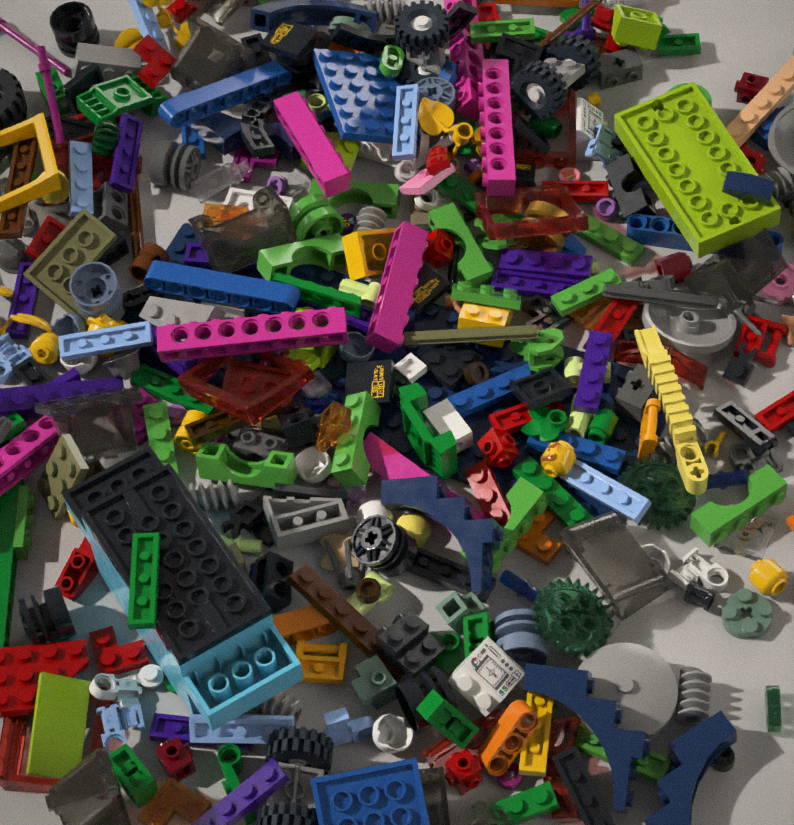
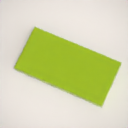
M46 672L39 674L26 775L70 783L79 782L90 696L89 685L91 681Z

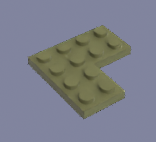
M83 208L23 275L64 311L79 314L87 322L88 318L82 315L72 298L69 288L70 277L75 269L82 264L92 261L96 262L118 237Z

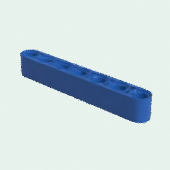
M271 61L166 100L159 106L158 115L172 128H179L253 100L262 93L265 95L273 92L274 88L289 84L292 74L279 62Z
M633 214L628 217L626 236L641 245L693 251L672 218L644 214ZM764 230L710 254L775 262L782 257L784 238L778 232Z
M157 260L151 263L144 278V285L153 291L276 314L287 311L293 313L301 296L300 290L290 284Z

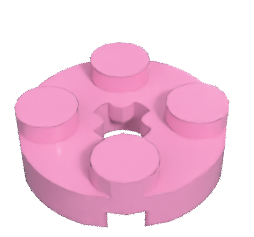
M773 262L764 266L760 270L757 281L759 293L764 298L779 301V306L789 303L790 298L794 294V265L791 263L778 265V262ZM777 280H778L779 282L785 281V284H784V285H778L776 281H777Z

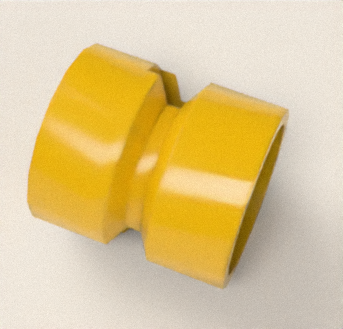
M198 410L187 411L181 427H179L173 439L174 444L181 451L191 455L198 453L202 444L193 446L186 434L184 425L207 417L206 413Z

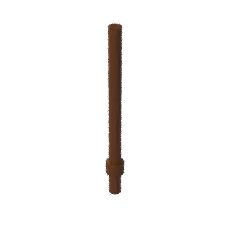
M590 0L553 32H548L543 36L542 41L537 45L543 47V50L550 47L561 35L604 0Z

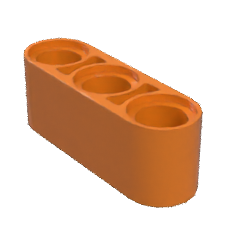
M313 605L273 616L275 627L289 646L297 644V640L309 641L333 634L338 630Z
M516 700L508 706L477 752V756L483 763L484 768L492 776H500L507 771L538 726V715L524 700Z

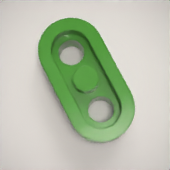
M386 45L384 47L379 69L385 76L395 77L399 75L403 65L404 51L396 45Z

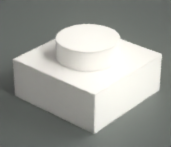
M409 353L394 365V372L407 383L412 384L427 372V365L412 353Z

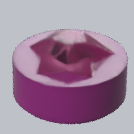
M512 762L504 774L496 776V780L501 788L514 790L521 785L523 775H519V765Z

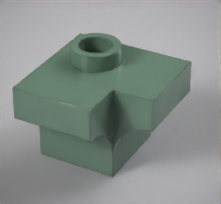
M454 591L435 607L447 624L460 636L464 633V616L489 612L481 600L472 592L460 595L457 591Z
M377 654L355 666V672L359 678L351 681L350 686L363 706L372 704L378 710L397 699L394 685L397 683Z

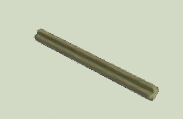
M537 325L410 331L403 333V344L411 346L538 338L539 330Z

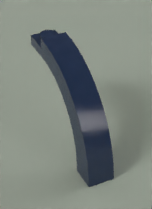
M330 0L276 1L251 8L250 29L269 33L280 19L300 25L329 26L334 17L348 16L355 18L354 23L359 25L361 22L365 23L371 29V33H377L379 12L364 9L363 5Z

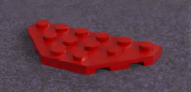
M87 640L0 648V718L34 714L38 680L41 672L74 678L80 672L83 673L89 667Z

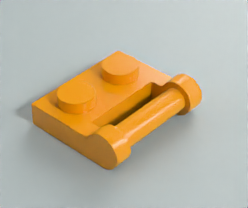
M655 398L647 400L641 419L637 461L647 463L649 454H654L655 446L658 444L656 430L658 411L661 410V401Z
M297 640L295 655L301 663L304 679L299 682L344 685L349 643L340 642L339 645L306 643V640ZM305 653L337 654L338 657L305 655Z

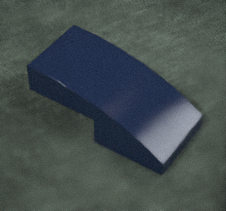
M727 171L721 192L741 200L748 196L767 204L771 200L775 181L749 173Z

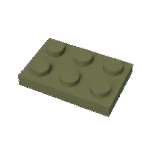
M61 434L37 483L38 490L41 492L55 520L64 519L67 513L62 492L82 482L89 470L70 434Z

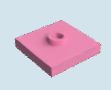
M451 163L450 168L429 175L427 168H425L400 186L399 190L404 195H424L455 172L456 169Z

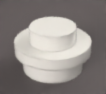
M149 664L139 671L138 678L143 687L156 689L163 682L164 673L158 665Z

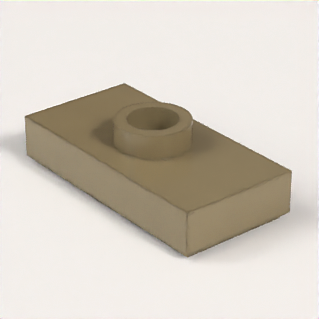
M410 195L411 224L421 229H431L428 225V211L420 209L415 204V195ZM421 195L423 201L431 202L427 195Z

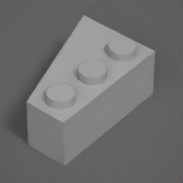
M78 42L72 68V78L92 62L99 65L104 82L124 75L130 77L137 76L141 70V57L133 49Z
M150 296L139 317L160 327L166 324H187L191 321L208 322L213 319L223 320L226 313L215 306ZM209 336L203 337L202 340L208 339Z
M263 496L264 515L277 552L319 541L322 537L338 533L343 535L348 533L349 518L341 498L310 497V500L295 499V497L271 499V496Z

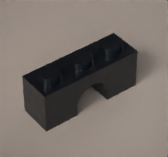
M628 153L605 166L608 173L606 180L613 187L614 192L612 196L620 207L618 213L624 222L633 214L657 215L650 196L642 188L632 192L633 187L644 179L639 167Z

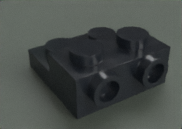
M409 611L406 615L399 613L389 628L383 626L376 634L377 640L374 650L406 676L414 679L420 672L426 670L442 657L447 647L428 633L430 625L412 611Z

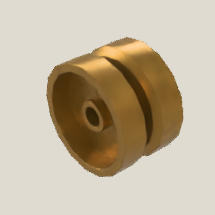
M532 201L524 214L525 218H522L515 230L517 237L526 246L535 251L560 253L566 243L565 239L568 238L574 228V221L565 211L545 201Z

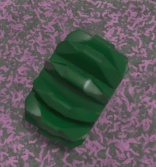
M100 120L98 122L92 141V154L102 158L112 157L119 136L118 124L107 120Z

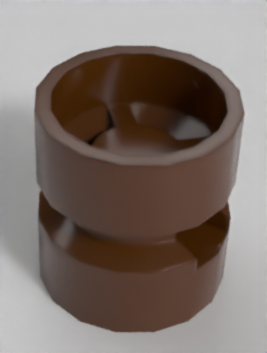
M146 243L140 250L138 257L129 266L130 275L139 283L144 284V278L151 263L156 260L169 262V254L155 243Z

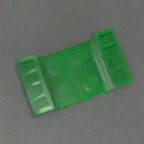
M124 75L93 85L88 91L77 95L76 100L77 109L96 126L100 120H107L116 124L117 115L138 108L142 109L148 116L154 117L158 115V108L167 100V96H164L158 89L149 87L138 76L130 77Z
M418 383L399 387L404 434L427 469L433 470L444 481L458 472L455 437L451 430L435 437L432 429L425 426V417L422 411L428 409L427 393Z

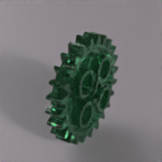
M656 456L653 457L652 462H649L644 457L642 464L635 460L633 467L628 465L626 472L621 473L620 480L618 481L620 484L644 496L652 503L637 524L638 526L645 522L647 523L648 530L652 525L656 526L657 531H660L661 525L670 530L671 523L678 527L680 521H686L688 514L691 515L697 500L695 498L696 495L690 494L686 490L680 472L675 468L676 461L669 465L665 457L662 459V462H658Z
M567 577L564 582L561 578H558L554 583L550 581L546 587L540 590L534 599L536 604L532 607V610L536 613L532 620L539 621L535 630H543L540 638L548 637V647L555 644L557 645V653L561 649H565L567 657L573 651L575 657L579 658L582 653L587 657L591 652L600 649L608 642L607 639L612 635L610 630L614 627V624L609 621L614 616L613 614L606 613L611 606L603 605L602 601L605 599V596L597 597V588L591 591L589 590L588 582L581 586L579 578L572 583L570 577Z

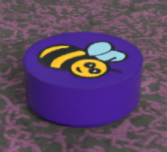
M351 213L340 215L344 220V228L341 234H351L357 217Z

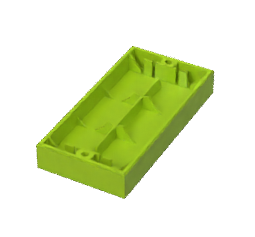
M694 82L614 114V131L698 259L780 224L781 207L773 196L765 204L748 196L741 200L721 192L727 171L759 175Z

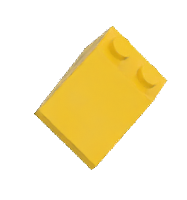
M396 228L356 231L342 237L350 280L361 281L382 278Z
M465 301L458 317L457 329L510 326L515 309ZM504 341L472 343L502 348Z

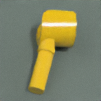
M599 93L588 94L587 102L594 107L601 104Z
M722 430L716 440L708 441L705 444V454H707L709 449H715L713 458L719 456V446L727 434L726 431Z

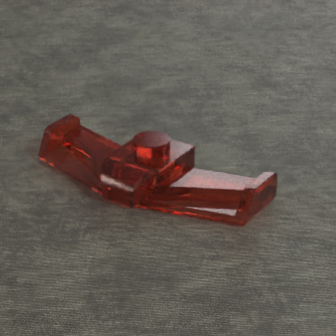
M619 340L615 348L613 362L644 364L637 341ZM662 343L671 357V365L675 368V374L703 390L706 385L709 367L672 348V346Z
M510 704L490 712L486 717L482 716L473 720L472 722L480 730L464 749L475 750L480 748L488 737L486 731L495 727ZM445 736L423 750L421 754L427 765L433 768L434 761L458 746Z
M579 716L554 718L550 731L546 777L542 778L544 783L550 781L553 786L560 809L552 811L551 816L552 820L560 823L581 821L578 810L552 760V757L574 746L579 725L581 724Z

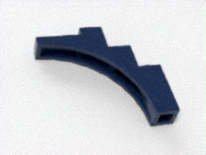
M328 109L316 115L318 125L322 124L325 132H332L334 130L335 120L331 110ZM219 112L191 123V130L224 156L240 146L251 153L241 136L240 127L242 119ZM281 123L263 124L267 136L282 156L291 163L302 158Z
M438 475L382 480L381 504L387 510L424 515L441 523L450 530L458 540L466 556L471 577V592L479 599H489V590L493 588V580L490 575V566L493 565V553L491 550H500V541H503L504 538L502 526L493 518L475 519V506L466 497L447 498V484Z
M526 663L523 690L547 696L566 705L577 713L593 730L604 748L611 767L614 785V810L628 813V808L633 807L635 796L634 791H631L632 780L636 781L638 765L634 764V760L645 761L646 755L651 753L652 739H648L646 732L617 728V725L622 724L623 708H620V703L617 701L589 698L590 694H593L595 690V678H592L591 672Z
M722 711L717 712L668 743L669 754L667 757L675 770L656 781L658 790L656 796L664 807L645 818V825H691L693 802L700 782L708 768L713 764V761L723 751L737 742L736 729Z

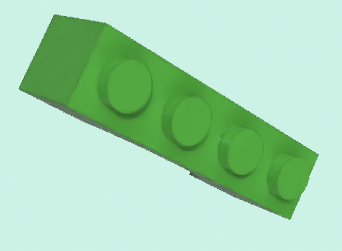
M312 178L309 195L317 193L324 195L317 181ZM350 181L351 189L327 198L335 210L347 203L370 204L383 210L387 218L397 219L401 201L400 184Z
M453 202L429 211L428 225L431 230L434 231L438 228L454 237L455 243L465 253L464 257L457 263V276L460 281L471 282L473 287L479 288L482 284H490L492 273H494L493 265L489 260L486 261L481 244L475 242L474 233L470 226H466L462 211L460 209L457 210Z
M339 233L259 250L257 270L265 280L273 281L276 273L290 275L292 268L302 264L318 265L328 271L347 267L342 237Z
M367 391L346 396L331 474L345 489L367 485L370 463L364 450V433L366 429L378 426L381 406Z
M207 441L202 444L195 456L201 479L221 480L222 482H228V479H231L232 483L275 489V483L293 485L298 476L295 455L289 452L271 450L267 459L260 462H250L236 456L227 444Z
M769 464L749 476L747 489L749 496L743 502L732 506H723L710 501L691 513L690 528L708 547L715 543L723 542L729 534L735 530H741L747 522L755 517H761L767 509L784 501L786 498L787 482Z
M522 477L519 478L506 495L510 502L511 515L509 521L503 527L504 538L503 541H500V550H491L493 553V565L490 566V575L500 568L504 557L515 549L519 538L530 530L534 519L545 511L549 502L544 491ZM462 550L460 554L467 563L466 556Z

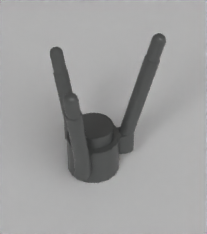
M747 291L744 295H736L731 303L732 312L739 316L758 337H761L762 333L746 315L764 319L754 312L756 309L754 301L779 306L780 302L752 295Z
M325 539L324 543L336 573L338 585H342L343 590H355L357 583L365 577V565L360 563L359 571L356 566H352L349 541L345 540L347 567L343 568V573H341L329 540Z

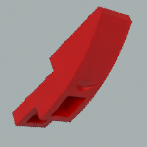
M86 537L83 539L79 549L76 547L73 549L55 586L59 585L63 597L73 602L85 591L99 572L91 545Z

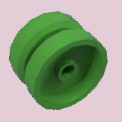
M318 193L301 198L292 206L286 218L287 227L296 236L298 241L336 233L341 234L344 228L343 218L324 195Z

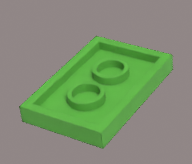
M458 281V284L453 283L451 299L515 310H520L521 294H517L515 289L504 288L503 291L494 290L495 287L482 284L481 288L473 287L472 283L467 281Z

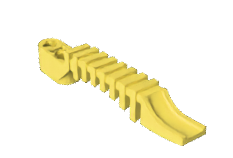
M655 326L643 330L636 329L634 330L635 338L645 368L648 369L649 380L651 379L653 387L655 386L656 394H659L658 399L662 403L663 413H666L665 420L667 425L669 424V434L673 436L678 470L684 486L690 494H703L707 489L709 472L697 442V429L695 425H692L693 418L689 414L688 404H685L686 398L682 394L681 385L678 384L675 368L671 365V357L668 355L667 349L663 347Z

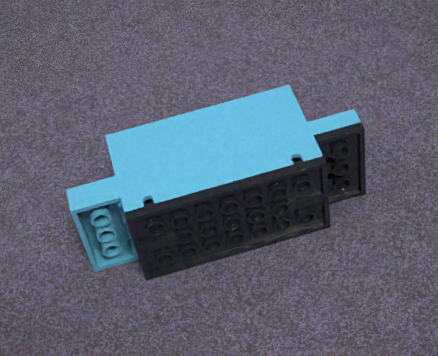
M151 446L62 492L68 511L91 545L100 576L127 617L133 533L159 532L160 556L156 629L135 630L143 639L146 647L163 670V673L190 714H201L211 730L214 731L304 679L300 661L274 625L271 608L171 464L168 463L164 466Z

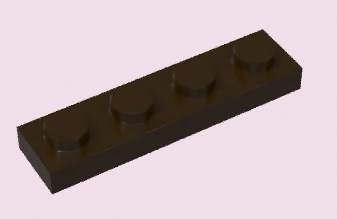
M273 391L186 424L184 428L193 446H196L283 411L280 402Z

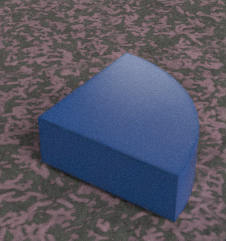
M447 59L438 77L446 79L454 85L457 79V74H455L457 65Z

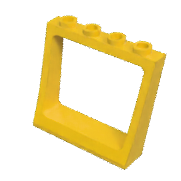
M40 113L26 121L0 131V147L33 137L37 138L45 175L0 196V213L61 189L59 173L44 113Z

